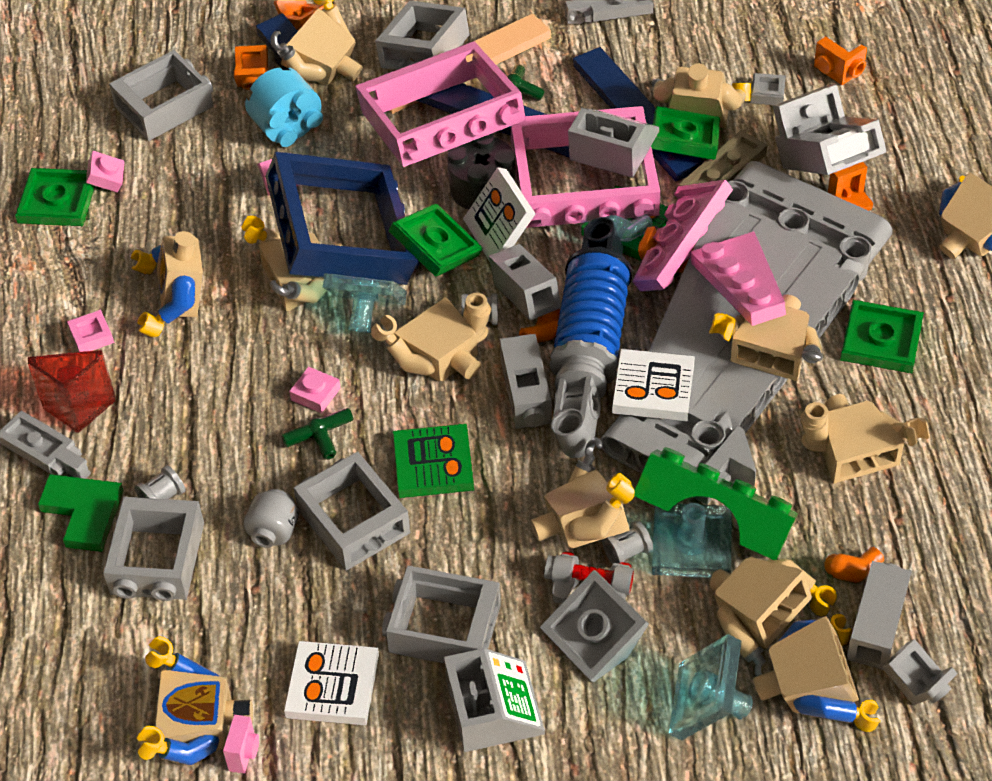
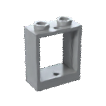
M410 0L375 40L381 68L398 70L460 47L470 35L466 10L463 7ZM416 30L436 33L431 41L411 38Z
M175 50L109 83L115 108L148 141L213 107L211 96L213 86L210 80L205 75L201 76L195 70L191 61L187 58L183 59ZM176 81L187 90L153 109L142 100Z
M359 452L336 461L331 467L315 476L304 479L299 485L294 487L299 512L346 571L411 533L408 510ZM360 480L384 510L342 534L318 503Z
M123 497L103 573L110 595H117L126 599L150 597L161 601H171L173 599L187 600L204 527L199 501ZM132 532L181 534L173 569L124 566Z
M407 565L403 580L398 579L394 586L393 603L395 605L393 612L386 613L382 625V635L387 636L389 653L444 663V657L482 648L488 649L501 606L500 582ZM420 597L476 608L467 640L461 641L407 630L416 598Z

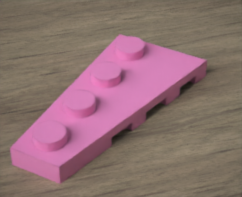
M726 180L677 187L674 195L678 200L676 204L669 205L664 214L668 221L664 227L657 229L653 237L657 244L646 252L632 281L640 291L663 290L672 283L674 274L681 264L690 257V251L698 239L707 232L708 225L714 216L725 206V200L733 190Z
M754 231L719 243H707L700 249L690 251L691 264L752 326L786 315L785 301Z

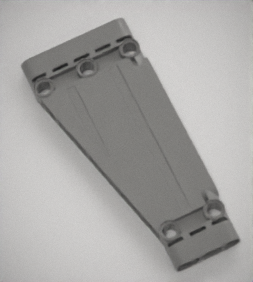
M750 161L733 181H728L733 190L725 200V206L714 216L708 225L707 232L698 239L693 250L700 249L707 243H719L754 231L782 296L788 294L799 299L801 302L799 310L805 311L810 315L808 326L814 328L818 338H820L850 300L859 281L866 277L869 264L893 233L892 227L886 219L763 163ZM691 256L649 352L695 356L688 420L680 421L620 414L600 439L603 445L602 449L610 457L641 474L650 453L656 449L662 451L664 447L685 455L683 461L695 467H698L699 463L706 464L737 426L743 428L745 434L788 380L784 377L730 362L732 338L726 341L721 334H711L709 330L716 313L727 314L733 318L740 313L691 264Z

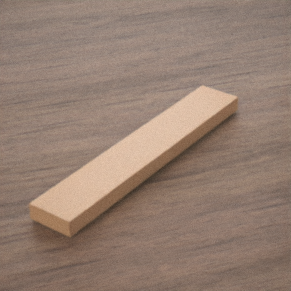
M532 13L475 40V42L495 64H498L550 39L551 30ZM473 54L466 56L467 62L472 61ZM415 100L389 111L394 114L419 101Z

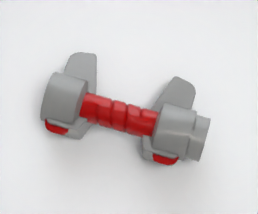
M563 552L561 555H548L544 578L551 579L554 582L552 595L555 603H563L580 581H584L593 570H596L626 600L627 595L631 593L634 568L629 563L620 562L619 564L614 563L610 570L596 569L595 567L579 565V558L577 556H574L573 553Z

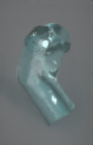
M647 214L632 221L616 215L606 216L613 221L621 242H629L645 234L647 227H653V222Z

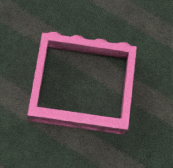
M475 41L355 86L363 115L403 167L526 120L521 92ZM473 54L472 61L467 62L466 56ZM477 78L494 97L401 134L384 113ZM375 91L376 97L372 98L369 92ZM412 138L413 142L405 145L403 141Z
M643 106L599 110L646 123ZM579 112L525 116V121L511 126V144L515 155L517 186L535 212V216L526 228L585 223L599 217L617 220L659 215L660 187L651 147L641 163L646 186L532 196L525 150L569 146L568 130Z

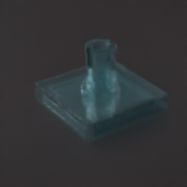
M324 273V289L337 297L353 299L350 326L348 328L350 331L371 333L374 302L405 305L407 291L395 281Z
M677 503L668 512L655 506L652 575L711 578L713 573L719 569L731 573L732 512L726 506L700 505L697 503Z
M727 634L679 663L668 734L684 740L729 714L739 720H742V717L745 718L749 714L753 704L752 697L735 689L741 640Z

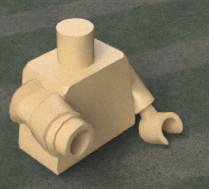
M472 293L466 298L462 316L445 297L397 331L395 319L390 315H384L380 321L387 332L375 323L371 328V335L377 341L387 342V350L400 367L408 373L430 376L436 381H444L457 371L464 378L471 379L478 373L481 367V363L476 359L478 354L477 345L488 335L486 324L489 320L491 307L484 294Z
M836 394L830 397L825 405L819 402L810 403L801 414V425L805 433L802 436V443L810 451L824 453L833 484L899 466L904 442H907L909 446H914L917 444L918 438H930L926 419L913 418L903 423L883 411H879L873 402L864 401L850 405L843 394Z

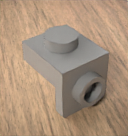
M915 639L907 642L882 666V669L912 705L927 700L931 703L940 700L951 690L948 683L958 674L953 667L941 671Z

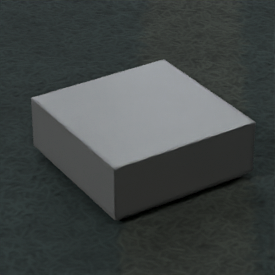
M754 73L750 103L775 105L783 102L786 76Z

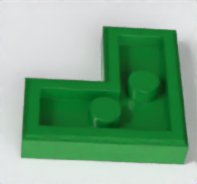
M49 474L38 506L40 511L44 513L72 516L63 539L66 548L103 552L124 490L122 483Z

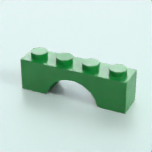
M664 447L662 451L656 449L650 453L634 490L635 497L667 512L678 502L690 497L704 496L718 500L733 513L738 523L740 545L772 560H777L798 515L797 512L791 510L793 505L790 502L773 495L768 500L755 494L756 488L738 479H735L734 483L726 481L719 477L721 473L719 470L709 465L699 463L698 467H695L683 461L685 455L671 448Z

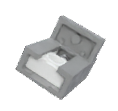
M829 84L773 105L780 135L776 136L775 139L783 169L830 175L887 152L879 119L846 117L837 84Z

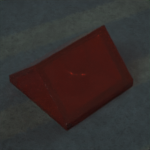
M102 350L28 357V366L43 409L75 432L80 433L115 402V393Z

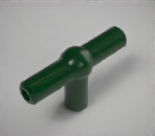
M522 65L514 66L511 74L507 76L521 93L540 101L544 95V89L522 79L525 74V68Z
M345 408L323 418H313L308 424L282 434L281 438L285 447L288 448L314 437L322 457L330 460L335 457L337 451L327 431L352 422L354 418L351 410Z

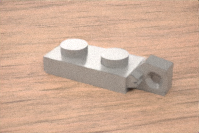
M652 0L566 1L565 17L568 24L607 21L610 19L653 13L654 4Z
M22 410L0 430L1 445L50 474L61 475L64 472L68 477L85 479L91 474L86 464L87 460L81 457V450L75 446L72 439Z

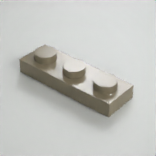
M741 130L717 151L716 160L707 159L679 183V186L719 180L733 181L750 161L759 162L767 155L768 145Z

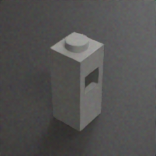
M521 244L489 255L494 285L529 320L561 308L556 277Z
M536 334L500 339L501 365L515 428L538 427L543 424L552 423L551 397Z
M872 560L846 660L882 669V666L889 660L910 581L911 570L900 568L892 563H880Z

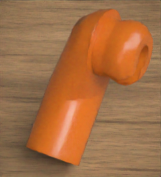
M560 309L538 317L536 326L521 328L519 336L536 334L538 343L552 340L556 337Z
M870 547L860 557L846 554H831L826 558L824 568L828 574L836 579L858 583L868 576L872 560L883 563L884 556L875 547Z

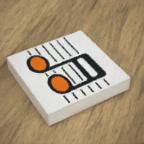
M497 167L463 220L476 241L483 248L482 250L489 260V255L515 245L535 216V212L507 169Z
M621 349L612 413L687 421L695 356Z
M299 641L284 710L286 718L367 725L379 658L378 648Z

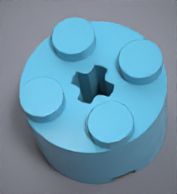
M279 67L262 74L250 88L253 92L250 100L248 101L246 98L245 101L248 115L270 140L279 143L282 147L291 146L295 143L296 139L304 136L311 128L319 126L323 120L320 97L301 75L292 68L283 71Z

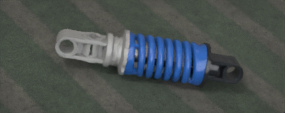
M607 217L593 219L585 226L581 250L573 253L566 262L565 286L554 349L551 353L552 360L549 365L552 373L556 375L555 388L557 390L555 393V409L551 428L564 454L570 458L585 456V447L588 441L595 438L597 419L600 416L601 410L600 399L606 393L607 383H611L616 378V369L619 365L618 351L628 295L627 288L632 280V268L630 263L622 256L624 251L622 242L613 221Z

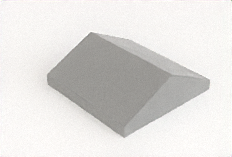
M593 570L540 628L590 681L595 682L629 657L649 623L596 570Z

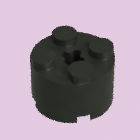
M493 134L452 148L447 152L450 194L452 199L465 209L469 210L497 167L507 169L516 183L514 152L506 142L494 137Z

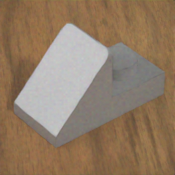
M737 426L708 460L706 465L721 472L719 477L726 481L734 483L735 479H738L755 487L756 468L745 431ZM694 497L706 505L712 500L710 497Z

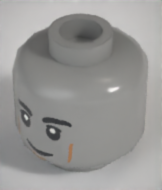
M270 489L258 493L253 498L244 518V528L252 541L260 547L270 548L273 545H284L291 538L299 518V510L294 503V499L288 493L279 489Z

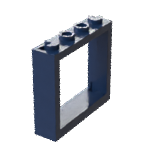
M284 152L274 153L265 177L289 274L408 284L414 269L419 266V260L388 231L393 222L405 217V206L400 201L398 183L393 177L390 165ZM296 185L374 193L391 251L311 243Z

